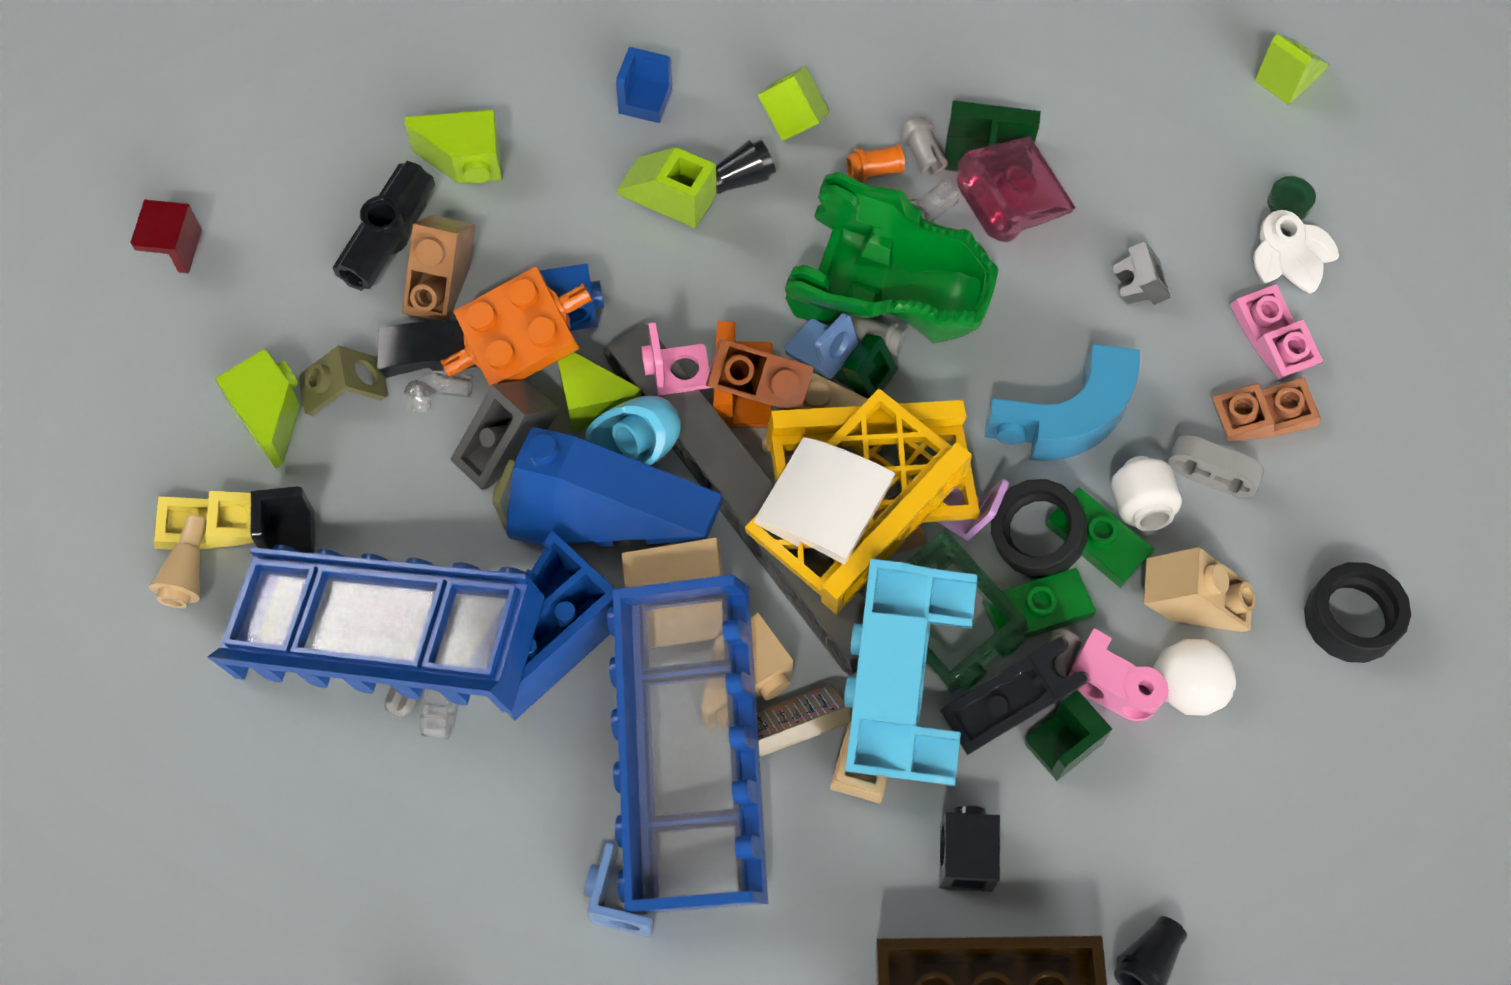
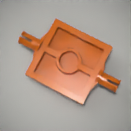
M535 266L453 311L464 333L465 348L446 359H442L443 368L448 376L452 378L465 369L476 365L483 372L489 387L492 384L523 380L580 349L570 330L568 313L593 300L583 283L558 297L548 287L542 273Z

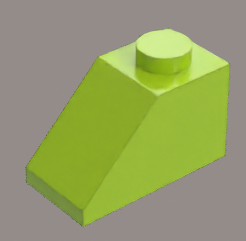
M494 110L404 117L412 152L456 183L470 182L479 184L486 181L502 180L500 141Z
M263 349L214 379L228 404L276 469L284 463L299 411L300 403L292 389L299 383L284 360L276 364L266 349Z

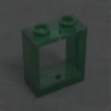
M943 529L904 562L938 570H945L953 564L961 573L977 574L976 590L1006 623L951 671L928 647L926 666L950 694L954 693L958 688H961L964 692L971 689L987 674L984 668L985 665L998 654L1002 658L1010 656L1025 642L1026 637L1023 633L1028 630V625L1024 615L946 529Z

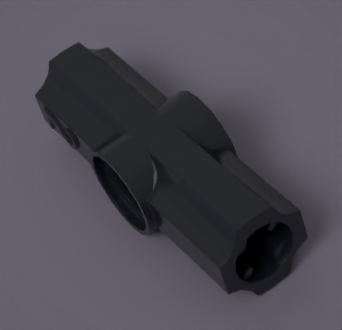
M408 160L404 164L399 163L380 194L368 199L362 205L360 210L361 223L332 267L334 274L349 287L360 291L370 289L390 256L402 251L409 240L407 229L435 186L433 176L428 174L421 165Z

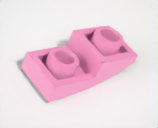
M1277 284L1240 297L1230 304L1253 348L1278 379L1323 362L1304 319L1294 322Z

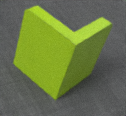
M806 65L772 82L758 94L761 103L782 140H787L819 124L829 113V108Z

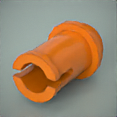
M899 144L893 147L863 151L860 147L855 148L854 153L847 154L846 167L849 177L865 183L869 177L903 173L905 170V159Z

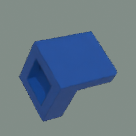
M633 47L628 48L616 78L619 114L656 123L661 122L673 91L671 58L669 56Z

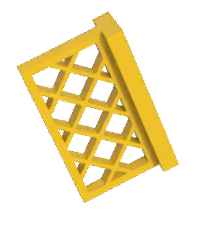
M878 389L826 442L839 448L862 446L863 458L868 460V445L897 444L899 466H887L885 468L894 472V477L900 476L901 493L893 500L881 501L876 511L883 512L875 520L873 515L868 528L862 534L846 564L844 565L834 560L835 563L820 578L804 564L803 549L812 547L803 542L797 547L784 539L775 540L762 527L754 524L755 517L745 526V532L817 592L821 596V602L836 615L868 582L870 559L887 561L968 474L972 454L956 442L953 446L948 444L881 389ZM880 407L895 419L896 433L867 435L866 420ZM902 426H904L910 432L903 433ZM861 427V435H853ZM924 442L937 453L928 464L906 465L904 444ZM907 476H916L907 485ZM787 549H798V558Z
M963 400L899 404L943 440L952 441L953 445L957 442L968 451L963 428L967 417ZM861 406L771 411L766 430L768 451H771L775 482H777L787 465L785 463L784 451H795L803 437L826 443ZM880 407L866 420L867 435L896 433L895 419ZM902 426L903 433L910 432L904 426ZM861 427L853 435H861ZM924 442L920 446L915 443H905L904 450L911 454L905 464L913 465L917 459L923 464H928L933 458L932 455L925 451L929 446ZM868 445L874 446L872 449L868 447L870 461L883 467L894 466L878 454L885 445ZM850 446L852 450L863 457L862 446ZM971 464L968 474L956 486L962 492L964 505L948 506L941 502L922 523L978 518L980 510ZM900 476L894 477V480L891 486L889 487L887 493L885 494L883 500H887L885 497L897 483L901 485ZM908 476L907 485L913 480ZM876 511L875 514H874V520H875L883 511Z

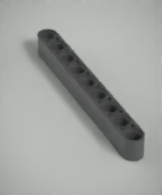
M642 324L605 346L603 351L615 375L641 388L642 396H658L654 374L645 375L641 346L650 345L648 325ZM659 339L660 350L667 349ZM675 361L671 367L672 374L679 379H690L679 363ZM700 390L660 395L659 397L668 400L674 406L681 419V432L675 445L672 447L674 452L700 486L722 494L723 502L719 509L839 667L850 676L857 672L859 655H851V638L854 623L863 624L864 598L857 592L836 615L821 602V596L750 537L745 532V526L758 514L772 491L774 484ZM763 528V530L766 531L775 540L782 539L779 536ZM814 548L803 549L804 564L820 578L835 563L831 557ZM787 549L798 558V549Z

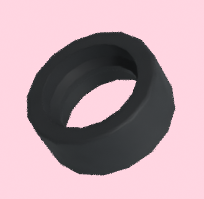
M1047 479L1026 480L1010 487L1005 492L999 509L991 520V536L1000 556L1014 571L1032 578L1047 577L1068 570L1081 557L1088 541L1087 520L1077 497L1064 485ZM1046 501L1055 504L1065 513L1068 520V535L1064 544L1057 551L1046 556H1031L1020 551L1014 545L1010 536V524L1014 515L1023 506L1033 502Z
M1347 562L1331 568L1311 590L1304 608L1306 627L1315 643L1329 655L1354 663H1367L1383 657L1407 632L1412 616L1409 597L1400 582L1386 570L1364 562ZM1340 588H1354L1369 595L1377 602L1384 614L1385 626L1383 631L1378 636L1372 638L1359 637L1347 632L1336 622L1330 611L1329 600L1331 595Z

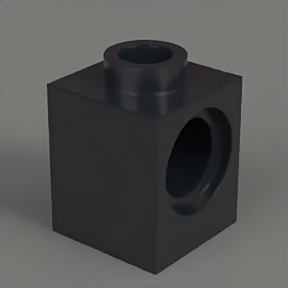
M978 806L955 807L954 812L945 813L940 824L939 888L993 892L1000 880V815L986 814V810Z

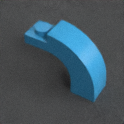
M1092 344L1084 366L1083 390L1072 399L1062 403L1045 405L992 398L986 419L985 437L994 438L1002 443L1011 445L1022 442L1032 443L1030 460L1038 461L1065 459L1092 449L1110 435L1124 414L1138 379L1140 350Z

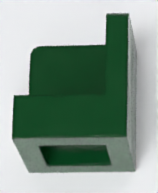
M1076 690L1061 702L1055 715L1026 737L1025 745L1053 778L1058 781L1102 746L1113 729L1085 697Z

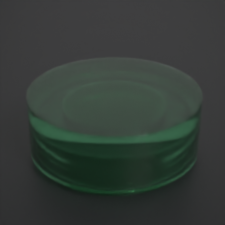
M1286 176L1278 179L1273 184L1267 197V204L1271 212L1287 210L1297 215L1301 220L1308 216L1316 201V193L1311 184L1295 176Z

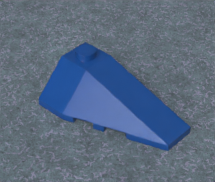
M531 427L515 460L506 534L510 539L545 547L544 541L551 530L568 545L570 543L596 542L598 547L614 546V541L643 539L647 544L702 540L708 538L723 502V496L718 492L576 436Z

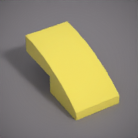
M209 491L208 499L158 496L154 535L155 549L173 550L174 546L180 541L188 515L200 516L207 520L199 549L223 548L254 543L250 533L251 493Z

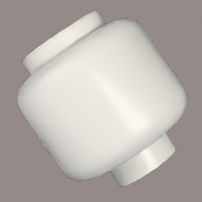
M1138 456L1128 460L1113 476L1111 489L1123 522L1141 531H1155L1169 525L1180 510L1182 497L1173 470L1168 463L1160 459Z

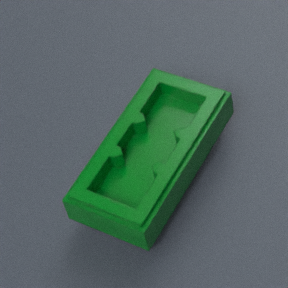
M1078 487L1073 494L1077 497L1086 517L1088 541L1081 556L1121 588L1146 562V558L1152 556L1155 549ZM1058 508L1047 519L1045 526L1065 541L1068 535V520L1065 513Z
M1077 568L984 596L982 602L1001 647L1093 618L1096 613Z

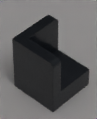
M295 486L251 491L250 533L257 548L273 549L274 545H285L299 552L315 554V511L302 487Z

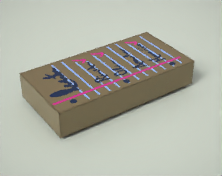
M828 684L757 711L759 756L763 757L849 724L851 722L849 708L845 707L844 700L833 685Z

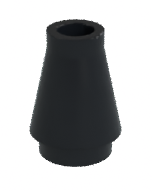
M750 140L716 165V193L718 195L728 190L768 181L767 176L776 172L772 157L762 140L752 143Z
M1159 917L1154 926L1117 957L1118 967L1114 972V976L1119 985H1167L1180 948L1187 938L1185 929L1169 917Z

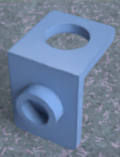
M842 313L830 327L816 319H810L788 342L784 350L786 355L798 362L813 366L814 371L831 380L857 348L859 342L851 317Z
M607 841L600 866L591 864L584 888V896L591 898L587 911L591 923L651 936L653 931L651 918L604 907L618 856L615 842Z

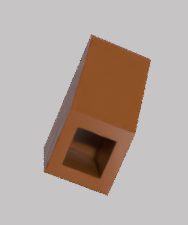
M720 338L705 386L785 410L802 409L814 367Z

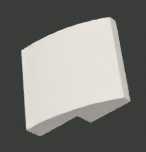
M803 437L755 517L754 524L797 547L803 542L845 565L891 486L895 473L847 450Z

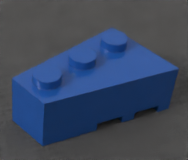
M552 530L544 541L545 549L532 570H526L530 579L545 597L512 713H507L514 721L611 634L607 623V611L609 606H613V589L616 588ZM502 609L470 661L471 668L487 669L504 609Z

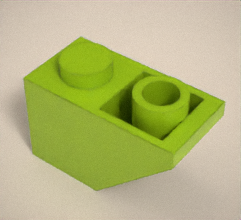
M678 147L640 156L617 188V195L696 229L716 198V164Z

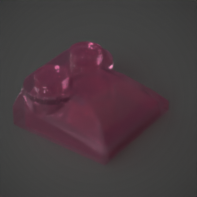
M1030 136L967 151L958 162L959 174L957 176V185L961 194L984 231L991 238L998 241L1010 242L1023 230L1067 215L1076 208Z

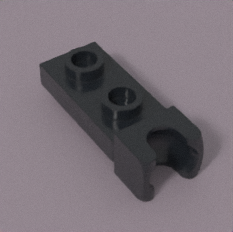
M1064 636L1052 640L940 710L952 731L961 732L960 744L967 755L1091 681L1089 674L1084 671L1077 672L1069 677H1064L1056 671V658L1066 651L1069 646Z

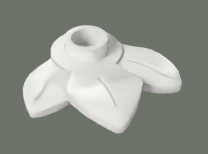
M1277 210L1269 214L1261 224V244L1254 252L1253 261L1255 270L1262 283H1269L1283 274L1295 286L1308 294H1312L1317 290L1322 280L1323 263L1337 260L1339 252L1334 240L1322 228L1303 224L1301 219L1290 211ZM1280 226L1287 231L1289 237L1281 232Z

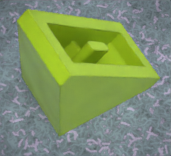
M1277 33L1269 45L1255 82L1289 105L1330 64L1298 41Z
M575 352L557 361L572 432L585 430L597 417L611 408L628 400L642 397L641 388Z

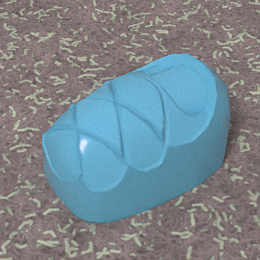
M659 396L637 397L623 402L597 417L586 430V440L653 466L675 445L681 432V419L677 410L668 400Z

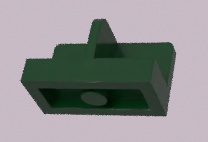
M953 100L945 147V157L948 164L944 169L1029 180L1032 173L1034 145L1040 126L1041 111Z

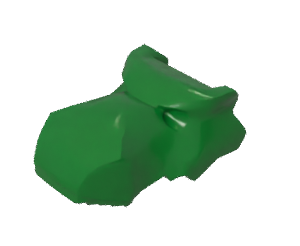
M839 172L827 174L824 177L818 195L821 205L817 206L814 217L820 223L831 228L832 232L819 269L816 270L806 265L794 266L785 286V292L787 293L785 298L796 318L808 321L816 319L819 322H829L837 319L842 313L859 318L889 314L907 322L932 343L960 338L980 327L990 305L999 270L969 230L947 228L922 218V211L916 208L901 190L866 185Z

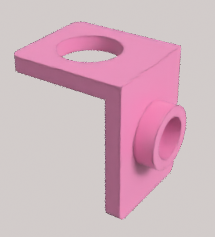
M656 322L648 323L650 345L641 346L645 375L654 374L658 396L710 388L705 386L710 372L705 345L696 344L660 350ZM682 358L692 359L698 364L699 371L691 379H679L671 372L673 363Z

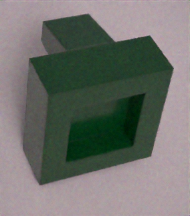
M866 334L835 376L841 384L869 399L878 389L883 391L897 372L898 367L883 338Z

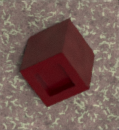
M144 199L130 243L136 251L169 254L179 273H189L202 229L189 204Z

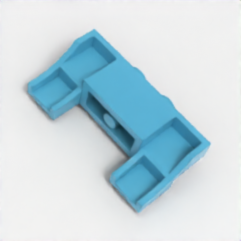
M870 559L863 624L854 623L851 638V655H859L857 676L848 675L845 688L844 705L845 707L853 708L846 772L955 786L961 732L919 727L930 625L972 629L978 580L977 574L938 570L896 561Z

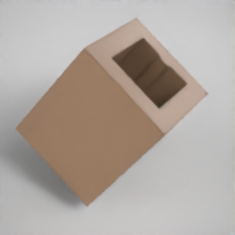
M430 215L413 223L402 309L403 314L433 321L450 320L470 269L476 224L437 215Z

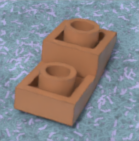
M1305 377L1261 390L1260 384L1256 383L1212 397L1227 441H1245L1274 437L1320 425L1321 417Z

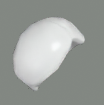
M1183 639L1163 649L1153 666L1167 681L1169 691L1165 701L1185 715L1207 716L1225 707L1233 697V692L1236 689L1235 671L1228 654L1219 645L1206 639Z

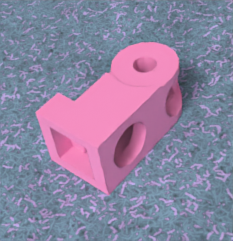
M1094 628L1076 657L1068 677L1077 672H1087L1091 681L1077 689L1083 696L1128 720L1137 722L1151 718L1167 699L1169 690L1164 676L1156 669L1148 666L1136 667L1134 664L1106 650L1112 638Z

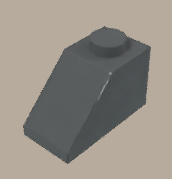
M528 379L492 384L450 460L481 490L488 489L502 477L509 459L516 460L531 427L548 430L560 408Z

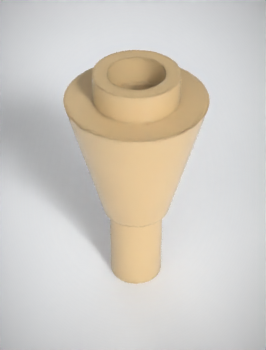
M196 515L187 516L179 543L174 546L149 585V589L157 595L156 600L163 605L173 608H186L188 603H195L200 600L201 551L199 547L207 522L203 517Z

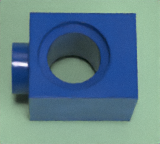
M588 264L539 270L548 287L558 297L583 283L593 301L568 313L570 330L597 327L595 309L604 308L600 280L591 282Z

